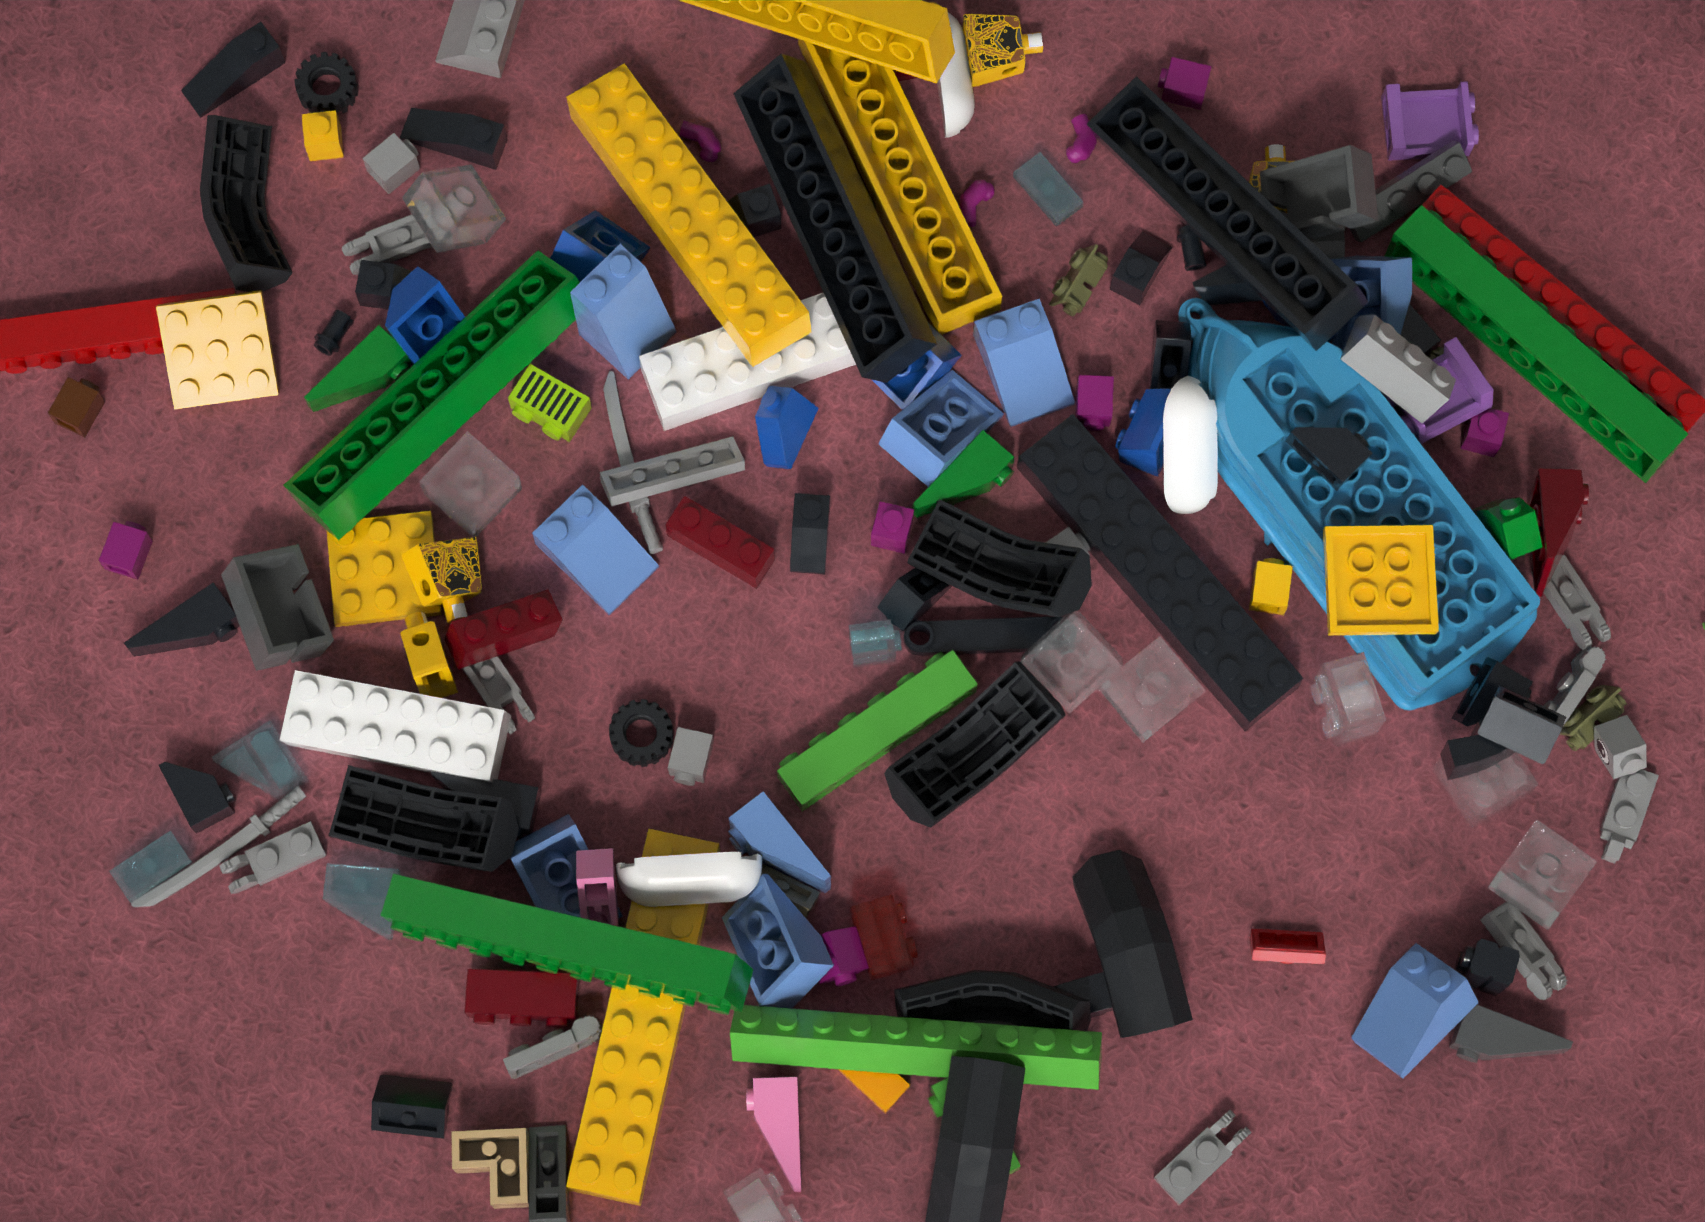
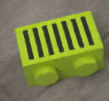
M529 364L508 397L510 407L513 409L512 414L516 418L528 424L531 420L542 426L541 430L547 436L557 441L562 437L570 442L592 408L588 396L532 364Z

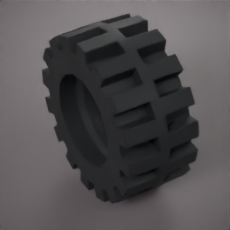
M321 52V57L318 58L316 54L311 55V61L304 60L301 63L302 69L297 68L295 73L297 79H294L295 88L301 104L310 113L336 110V112L341 111L344 114L348 111L347 106H353L355 103L354 97L358 96V82L352 66L349 65L348 60L344 57L340 59L336 53L328 56L327 52ZM323 75H334L341 81L340 87L330 95L316 94L313 91V83Z
M641 699V702L632 700L626 706L623 704L619 707V711L613 714L612 722L609 724V738L614 752L622 761H626L632 766L641 765V767H648V764H656L659 762V759L665 758L669 748L672 747L674 732L671 719L664 708H660L659 704L655 702L649 703L645 699ZM640 719L651 722L657 731L654 741L645 747L632 745L626 737L629 725Z

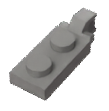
M1641 769L1634 774H1627L1617 779L1600 827V838L1607 840L1601 859L1615 864L1616 861H1619L1624 847L1632 848L1637 840L1659 775Z

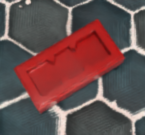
M1251 929L1250 931L1251 957L1254 961H1273L1284 964H1325L1326 950L1322 932Z

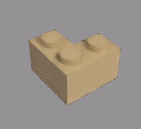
M526 1128L451 1131L452 1169L457 1174L490 1172V1205L494 1209L529 1207V1132Z

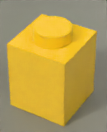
M336 110L302 114L304 146L309 160L343 158L342 129Z
M1266 558L1263 562L1257 561L1253 572L1249 610L1284 615L1288 607L1293 566L1284 565V561L1275 558Z

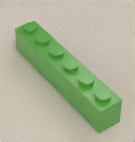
M953 650L946 655L942 652L934 655L925 663L927 668L917 675L914 672L908 673L896 683L898 688L888 695L885 692L879 693L867 703L869 708L858 715L855 712L848 714L839 721V728L829 735L826 732L819 734L809 742V749L800 755L794 752L779 763L781 768L777 770V778L802 812L976 693L977 682Z

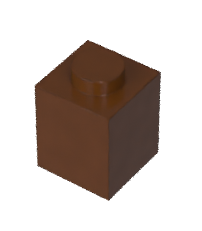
M68 377L50 407L48 415L55 424L85 438L105 401L99 393V387L83 378L77 382Z

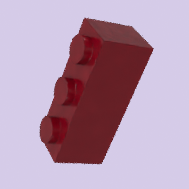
M686 496L682 498L665 524L668 537L756 589L775 561L774 548Z
M549 589L452 621L444 640L459 670L555 637L563 619Z
M467 969L464 1013L468 1018H473V1023L481 1025L495 1024V1019H510V1025L531 1026L532 1020L546 1021L547 1027L567 1028L568 1022L577 1020L579 979L571 977L570 973L553 974L532 971Z

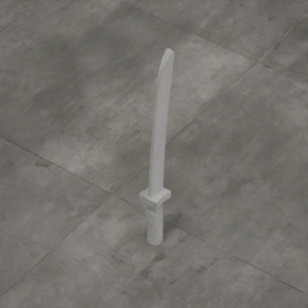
M610 371L603 390L620 466L634 463L620 407L615 374L613 371ZM648 497L630 501V509L638 517L637 519L639 525H641L650 554L662 551L663 546L659 541L660 538L656 532L652 516L649 514L648 507H650Z
M296 786L260 817L254 814L250 818L252 822L226 842L166 882L133 900L131 905L133 907H150L173 895L228 859L260 834L268 835L270 833L268 828L307 796L299 786Z

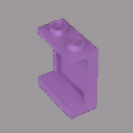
M1467 81L1460 82L1456 89L1400 92V84L1385 86L1381 101L1388 161L1425 159L1453 140L1460 142L1465 155L1469 156L1474 145L1478 144V125L1472 124L1471 115L1475 111V96L1473 92H1469Z
M1457 337L1444 343V354L1432 360L1437 365L1446 368L1451 376L1456 379L1450 399L1425 422H1419L1381 392L1421 444L1480 414L1493 405V388Z

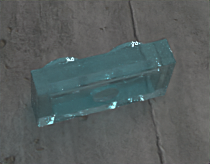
M1041 152L1014 171V179L1056 227L1083 207L1084 202Z
M170 830L109 872L128 901L132 903L192 863V861Z

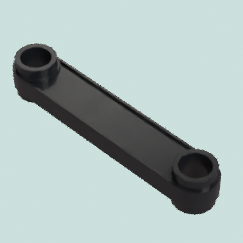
M1063 616L918 621L906 628L903 642L908 652L918 656L936 655L940 652L946 655L952 650L955 654L1062 651L1073 646L1077 637V628L1071 619ZM1059 626L1068 629L1071 636L1066 640H1058L1052 635V629ZM914 632H923L929 637V641L924 645H916L912 643L910 636Z

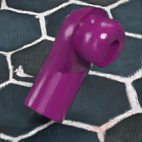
M1086 114L1078 115L1071 120L1077 138L1073 145L1066 149V155L1072 163L1087 160L1097 144L1096 136L1087 126L1089 119Z
M684 120L679 136L698 142L702 148L700 158L708 162H715L718 159V152H721L722 145L714 131Z
M984 179L974 181L959 198V208L969 227L976 226V206L982 200L988 201L994 196V186Z

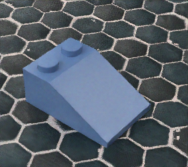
M1356 255L1330 259L1358 285L1368 300V303L1340 328L1332 338V344L1344 351L1355 320L1363 315H1376L1383 322L1392 325L1398 334H1401L1412 296V257Z
M1040 299L974 321V339L1010 427L1075 404L1058 346Z
M951 370L891 419L878 444L929 487L982 430L988 433L1003 417L1004 413L955 371Z
M584 485L580 486L532 532L535 544L608 615L615 611L659 568L656 561Z
M764 791L729 817L730 830L728 833L731 836L729 840L735 849L741 852V855L746 852L749 856L759 854L762 856V864L823 893L831 889V875Z
M569 814L516 841L510 859L535 907L580 917L576 880V851L589 849ZM618 908V915L621 918L623 915Z
M762 874L756 887L747 896L739 899L722 917L737 955L754 969L750 985L759 1006L792 1009L834 966L821 935L768 874Z
M1415 943L1390 968L1351 1038L1357 1045L1403 1079L1479 1002L1467 978Z

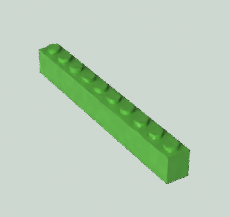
M744 1005L742 1012L734 1010L730 1029L732 1060L739 1062L948 1078L952 1056L973 1057L1005 1062L1026 1068L1023 1084L1099 1090L1102 1063V1032Z

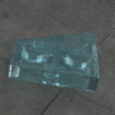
M271 721L266 722L211 757L216 765L239 776L242 780L258 787L277 800L282 799L296 786L301 787L309 782L286 744L280 741V735Z
M327 863L323 900L385 939L393 940L394 930L390 928L392 923L380 915L393 874L400 875V870Z

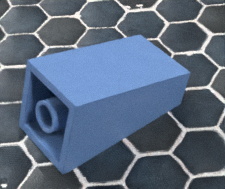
M621 244L570 292L579 335L628 380L641 368L639 356L660 349L677 332L646 266Z

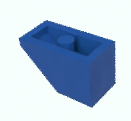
M769 386L761 399V404L755 415L763 463L768 467L792 468L819 409L791 387Z

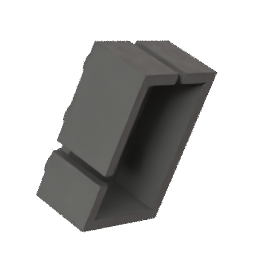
M1352 145L1260 171L1262 195L1273 206L1283 210L1287 209V213L1280 212L1309 240L1344 231L1345 226L1352 229L1379 221L1372 154Z
M299 544L233 557L221 574L256 671L285 665L289 659L294 663L320 657L334 641L312 579L305 580L297 592L293 593V590H296L309 574Z

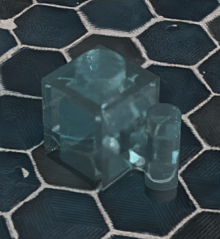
M891 619L848 625L853 668L895 662L896 651H901L902 647L899 629H893Z

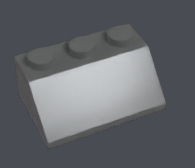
M454 0L435 60L436 63L501 78L525 0Z
M1363 315L1355 320L1340 359L1419 422H1425L1450 399L1456 379L1451 376L1446 368L1437 365L1418 346L1408 342L1396 332L1392 325L1383 322L1376 315Z

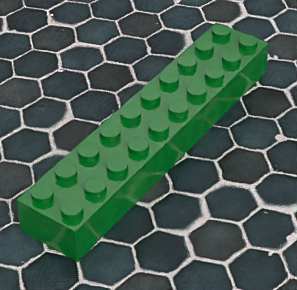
M1421 205L1393 234L1384 255L1385 257H1412V282L1644 483L1650 480L1687 437L1688 433L1677 418L1671 415L1667 416L1657 407L1656 401L1645 392L1640 393L1630 384L1629 378L1622 371L1612 369L1605 363L1599 351L1591 346L1584 345L1577 339L1576 333L1571 327L1556 321L1543 303L1537 300L1533 301L1523 292L1522 286L1516 280L1506 278L1497 270L1496 264L1489 257L1479 255L1472 249L1466 237L1460 233H1454L1444 225V221L1438 213L1433 210L1428 211Z
M536 251L283 486L304 512L340 540L576 320L570 292L580 283L578 278L540 251Z
M397 874L392 876L380 915L392 923L391 929L402 932V936L408 939L423 942L424 938L427 937L436 940L435 944L456 950L457 946L460 945L469 948V952L487 958H490L492 952L502 956V960L508 963L523 966L524 962L527 961L536 964L537 969L557 974L558 969L569 972L571 977L586 982H591L592 977L605 981L604 985L620 990H625L626 985L639 989L638 993L653 998H660L661 993L673 997L674 1002L694 1007L695 1001L707 1005L708 1010L724 1015H729L730 1009L742 1012L754 970L738 955Z

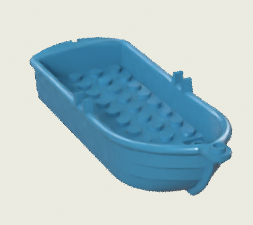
M1192 298L1185 301L1179 309L1178 321L1191 324V340L1193 343L1189 357L1188 376L1194 377L1201 382L1199 386L1205 391L1209 400L1214 399L1217 407L1218 473L1264 531V543L1267 546L1271 543L1274 544L1284 557L1282 560L1285 562L1284 565L1293 566V571L1326 614L1323 529L1325 526L1433 525L1439 632L1437 634L1343 635L1392 701L1399 708L1409 711L1438 703L1470 687L1475 678L1470 672V665H1476L1481 668L1486 657L1501 663L1515 649L1535 622L1540 598L1380 390L1340 359L1343 350L1329 342H1326L1315 351L1291 327L1254 321L1226 320L1218 317L1211 306L1202 299ZM1196 312L1201 318L1198 320L1193 319L1190 313ZM1296 427L1347 428L1352 433L1356 432L1365 438L1370 446L1368 449L1372 452V455L1336 491L1286 442V439Z

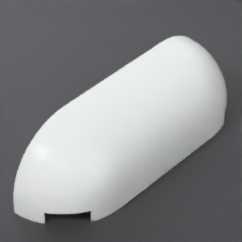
M948 13L955 54L937 82L945 138L960 133V130L973 117L975 108L964 31L959 21L950 13Z
M1191 376L1180 379L1173 386L1167 397L1163 415L1164 494L1169 508L1179 514H1191L1202 510L1209 503L1210 499L1216 496L1218 486L1217 407L1214 399L1209 400L1205 391L1199 386L1201 382Z
M741 852L634 858L635 863L625 864L619 862L616 864L617 880L624 894L635 903L649 907L733 902L747 896L758 884L762 873V856L755 854L741 857Z

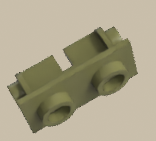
M1097 244L1083 249L1079 248L1073 254L1069 261L1070 270L1066 276L1061 277L1052 289L1054 296L1049 303L1050 306L1062 303L1064 305L1063 311L1066 314L1075 316L1076 313H1081L1092 294V291L1086 288L1083 283L1087 282L1092 287H1096L1108 268L1107 256L1100 252L1094 254L1099 247Z
M1608 685L1595 687L1586 695L1587 700L1573 711L1559 734L1569 737L1566 743L1572 750L1585 749L1594 740V726H1596L1594 722L1596 720L1603 724L1618 718L1624 712L1623 707L1627 703L1618 694L1622 690L1620 687Z

